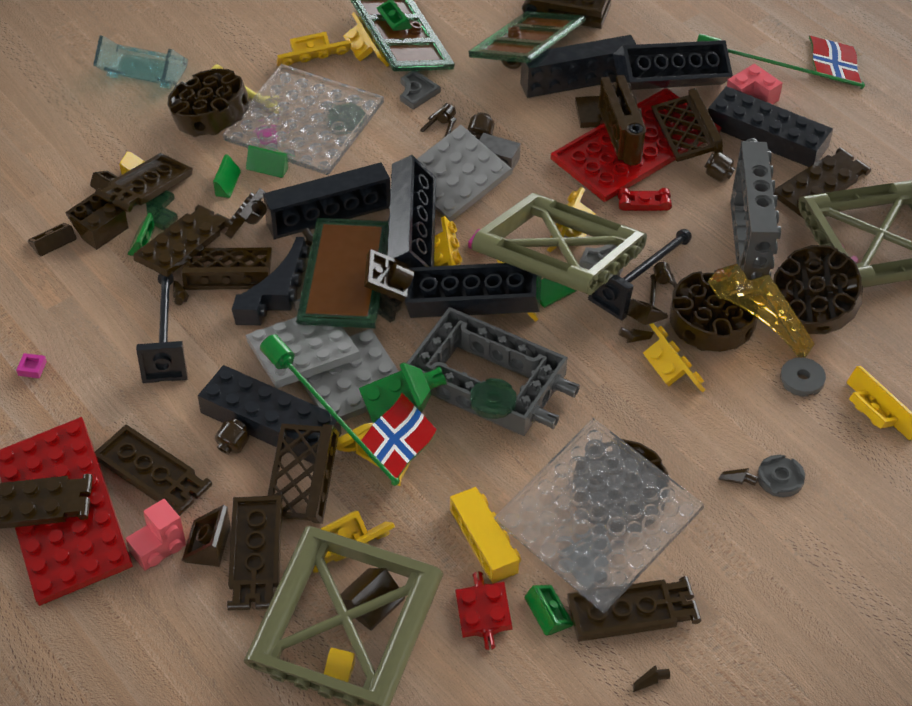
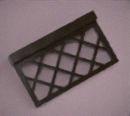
M696 88L688 90L689 95L651 106L652 112L677 162L714 152V154L717 152L723 153L722 138ZM684 103L688 105L686 109L678 108V105ZM665 109L669 112L667 113V115L659 113L658 111ZM674 112L682 114L680 118L672 117ZM689 116L694 119L692 122L684 120V118ZM667 121L676 123L673 128L665 126ZM683 125L688 128L686 131L678 130V127ZM692 129L701 131L699 135L690 133ZM674 134L682 136L679 141L671 138ZM686 138L695 140L692 145L684 142ZM703 142L708 144V146L698 147L697 144ZM680 147L688 149L685 153H678Z
M272 247L204 248L195 255L202 257L197 260L192 257L182 268L183 288L185 290L251 289L270 275ZM238 255H243V256H244V257H242V258H240V259L236 258V256H238ZM258 255H266L261 259L256 257ZM215 256H223L219 259L214 258ZM229 260H230L231 262H233V263L229 264L228 266L224 264L225 262H227V261H229ZM249 260L254 262L250 265L245 264ZM206 261H210V262H211V263L208 264L207 266H205L204 264H202V263H204V262H206Z
M281 423L267 496H282L286 503V506L282 508V518L308 520L313 523L323 524L339 431L333 425L323 424V427ZM287 430L296 431L299 435L290 444L285 440ZM312 433H320L319 441L310 446L305 438ZM304 441L309 449L297 457L292 449ZM290 451L295 460L284 467L281 463L282 456ZM313 453L316 457L315 464L306 469L301 461ZM299 463L304 472L293 480L288 471ZM286 474L291 482L280 490L277 487V480ZM308 476L311 479V486L302 492L297 484ZM295 486L300 495L289 503L283 494ZM302 499L307 503L305 514L296 513L293 509V506Z

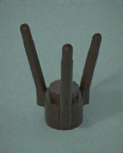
M445 103L428 118L429 122L420 131L424 132L438 120L442 124L449 123L445 134L446 137L451 133L453 124L456 122L454 117L456 115L455 108Z
M667 262L655 264L653 267L654 274L650 276V304L653 306L655 304L657 281L660 284L670 283L674 289L677 286V282Z

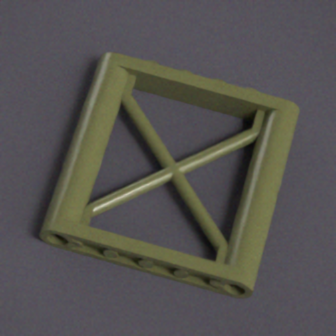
M912 180L800 197L799 211L805 220L806 226L811 230L815 241L819 245L832 246L848 256L825 217L828 216L875 235L862 261L857 264L862 277L863 288L912 280V258L869 265L883 239L912 250V241L888 232L902 205L908 204L912 210ZM893 204L880 228L840 212Z
M531 193L480 229L473 238L472 250L591 295L642 252L647 241V234L557 202L548 197ZM533 216L543 219L553 237L505 239L507 235ZM555 223L593 237H562ZM616 245L617 247L591 269L587 270L579 266L568 246ZM558 246L567 263L526 247Z
M306 526L244 658V663L255 670L269 674L276 681L284 682L286 680L294 683L299 689L318 691V694L322 697L341 699L348 706H390L444 574L433 565L316 527ZM329 551L378 568H386L390 572L408 577V581L405 586L347 610L324 558ZM316 565L338 615L282 639ZM407 596L375 672L352 620ZM342 624L367 679L362 688L279 658L284 649Z

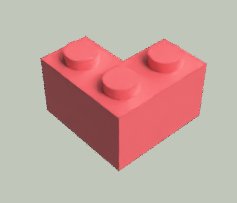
M755 63L727 80V87L765 102L774 104L780 99L783 83Z
M165 499L144 510L146 526L126 537L130 554L144 571L158 565L163 559L179 552L182 547L186 546L181 518Z

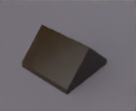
M222 505L193 521L182 558L183 562L215 567L220 566L231 527L227 506Z
M368 568L340 595L347 610H350L396 590L399 586L386 568ZM405 597L355 619L372 631Z

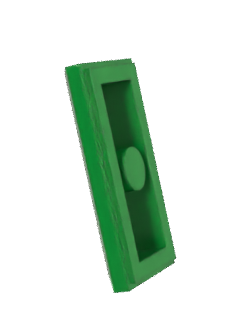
M388 0L376 7L393 31L412 28L409 19L394 0Z
M249 145L246 169L283 178L288 170L287 154Z
M228 154L224 155L213 180L214 191L217 197L230 198L241 173L240 168Z
M148 213L140 224L127 253L128 255L133 256L136 251L149 242L155 229L152 213Z
M543 278L541 280L540 304L545 308L577 290Z
M533 585L526 593L524 598L546 636L573 626L570 616L552 585Z

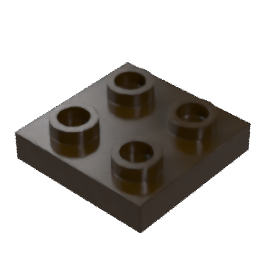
M259 188L256 194L252 192L249 194L226 224L229 227L225 232L226 236L231 239L244 222L254 225L262 219L267 212L265 203L261 201L263 193H266L264 190Z
M370 249L366 257L364 287L403 302L407 298L408 287L413 280L414 271L409 269V264Z

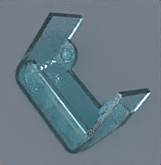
M100 35L93 66L107 72L106 76L118 78L119 75L159 83L160 87L171 89V86L177 85L186 70L188 59L172 49H168L167 54L119 45Z

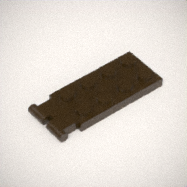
M840 147L832 157L827 155L775 188L773 195H777V199L802 217L798 205L801 196L845 190L855 184L858 177L862 174L868 175L871 172V168L858 159L853 161L854 156Z
M159 153L108 182V187L102 190L98 188L95 191V196L108 203L113 202L114 206L131 212L135 205L141 206L190 177L193 168Z
M197 205L191 215L186 213L133 254V259L135 262L168 277L218 238L220 231L228 227L226 224L230 219L218 213L214 215V211Z
M127 424L95 451L99 463L156 502L165 499L179 516L194 503L191 496L198 499L212 486V482L208 478L200 479L195 475L193 468Z
M84 474L83 478L78 479L60 476L0 483V529L66 522V518L69 517L87 520L90 507V498L88 496L91 495L93 476L91 474Z
M281 495L233 497L228 586L230 590L233 589L232 600L227 601L228 611L250 610L251 602H255L256 610L268 609L274 596V588H277L280 582L283 502Z
M687 576L681 577L679 582L666 583L665 579L567 593V601L578 642L677 627L678 622L691 620L692 624H698L702 621L696 601L691 600L694 598V594Z

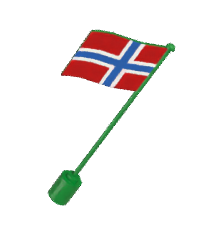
M701 33L697 38V41L722 40ZM809 35L815 71L728 49V53L859 86L860 89L865 87V83L861 82L858 73L857 54L853 46Z
M270 335L261 343L260 350L277 369L289 368L392 481L391 484L393 486L398 485L400 482L399 476L408 463L428 446L437 431L415 405L401 393L396 403L371 426L362 440H360L292 365L295 354L278 335Z

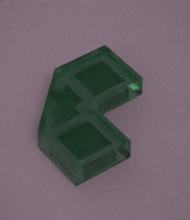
M166 190L146 202L147 214L152 213L154 226L163 231L178 219L177 213L166 208L175 199L174 193Z

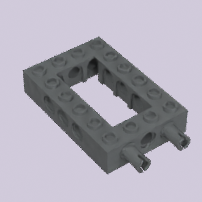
M750 138L746 141H741L730 206L737 275L749 283L755 292L765 293L767 284L771 282L770 269H774L773 254H777V239L781 238V226H777L779 210H775L777 207V195H773L775 192V180L771 179L773 177V165H770L771 151H768L767 142H758L756 139Z
M450 307L407 362L409 365L422 369L423 373L441 367L447 384L430 390L432 396L522 436H525L535 421L554 429L559 421V415L544 410V406L556 390L575 398L580 389V384L564 378L568 357ZM458 347L528 377L529 380L524 386L520 387V393L512 401V394L509 391L500 390L488 385L484 380L481 382L468 376L465 372L461 373L447 367L445 363Z

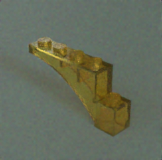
M738 263L717 269L708 281L719 299H726L757 316L790 346L798 358L807 357L815 343L770 275L748 280Z

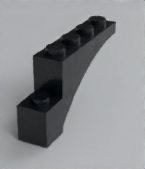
M305 237L295 238L288 255L268 277L246 292L236 294L231 309L236 325L261 326L263 318L267 316V310L291 311L293 302L297 300V288L301 286L302 272H305L306 258L310 256V248L306 245Z

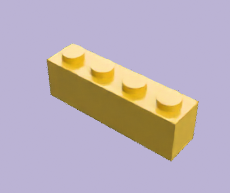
M477 487L450 496V511L491 583H496L518 574L519 563L521 562L520 554L516 548L513 549L510 545L508 533L500 528L496 513L490 511L486 496L480 494Z

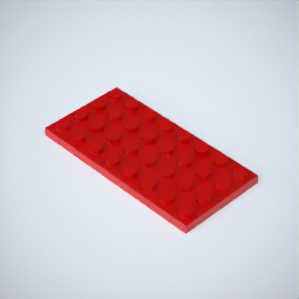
M664 88L637 104V107L642 111V119L646 127L643 157L638 165H628L623 160H618L604 123L551 153L550 159L605 203L618 195L619 189L630 188L676 160L652 112L651 106L680 97L668 88ZM684 103L678 105V108L686 109L688 105ZM664 109L658 112L667 115L669 111ZM674 112L672 117L680 118L682 114ZM689 116L684 118V120L692 122L694 119ZM667 121L665 126L673 128L676 123ZM714 123L720 134L721 127ZM680 125L678 130L686 131L688 127ZM692 129L690 133L699 135L701 131ZM674 134L671 139L679 141L682 136ZM686 138L684 142L692 145L695 140ZM680 147L678 153H685L688 149Z
M83 417L0 449V478L2 483L60 476L78 479L83 478L84 474H91L93 476L91 495L88 496L90 498V507L87 520L69 517L66 518V522L15 527L34 597L39 606L133 567Z

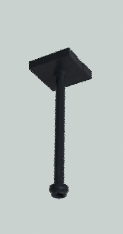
M687 229L679 230L676 233V238L623 278L617 274L613 275L606 284H603L589 295L588 300L623 321L627 317L634 285L631 282L680 244H688L692 238L691 232Z
M159 273L157 279L159 284H161L159 343L137 344L136 346L142 383L188 380L183 341L168 342L169 293L174 276L171 274L166 277Z

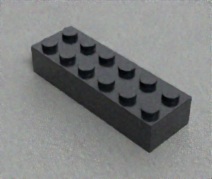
M625 35L541 50L528 60L521 59L520 84L526 97L531 98L597 86L601 84V78L609 77L611 83L616 82L617 72L613 53L622 45H636V42L632 35Z
M726 40L622 45L613 53L617 76L624 75L627 83L629 82L631 85V90L722 85L733 76Z
M727 86L708 108V113L713 122L721 127L720 132L742 141L754 138L758 142H767L768 151L807 167L818 162L830 145L833 128Z
M410 155L392 164L387 256L409 264V268L433 267L436 177L413 155Z
M382 162L263 193L264 203L267 207L265 214L266 224L275 240L301 233L307 228L312 230L323 227V224H334L389 209L391 196L390 177Z
M490 263L409 268L414 271V277L408 287L407 298L405 299L410 318L442 317L449 307L467 315L540 312L542 277L510 264Z
M225 365L218 370L198 394L199 407L202 414L222 423L227 420L237 419L248 427L247 431L250 436L277 447L281 423L323 427V424L333 425L339 431V436L342 434L341 425L327 410ZM287 430L285 440L290 444L299 435L296 431ZM312 433L305 438L310 446L319 441L320 433ZM302 441L292 450L298 457L309 448ZM311 453L303 460L315 464L316 457Z

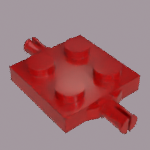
M478 571L479 580L477 572H474L472 575L475 586L455 590L463 638L471 636L483 637L485 649L490 650L488 643L490 641L491 650L496 647L493 635L502 631L513 630L504 582L484 584L483 572Z

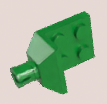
M403 362L400 364L401 371L360 387L359 391L372 422L375 423L396 403L401 393L422 413L431 396L430 390L447 384L441 367L423 373L422 369Z

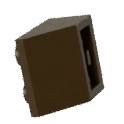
M95 193L65 212L81 238L96 250L129 228L125 210L114 206L113 202L108 203L96 197Z

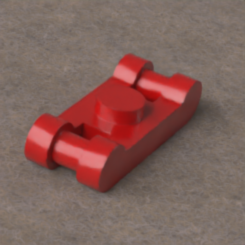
M621 188L618 191L619 209L622 211H668L672 208L670 190L668 188H661L659 191H629L627 188Z

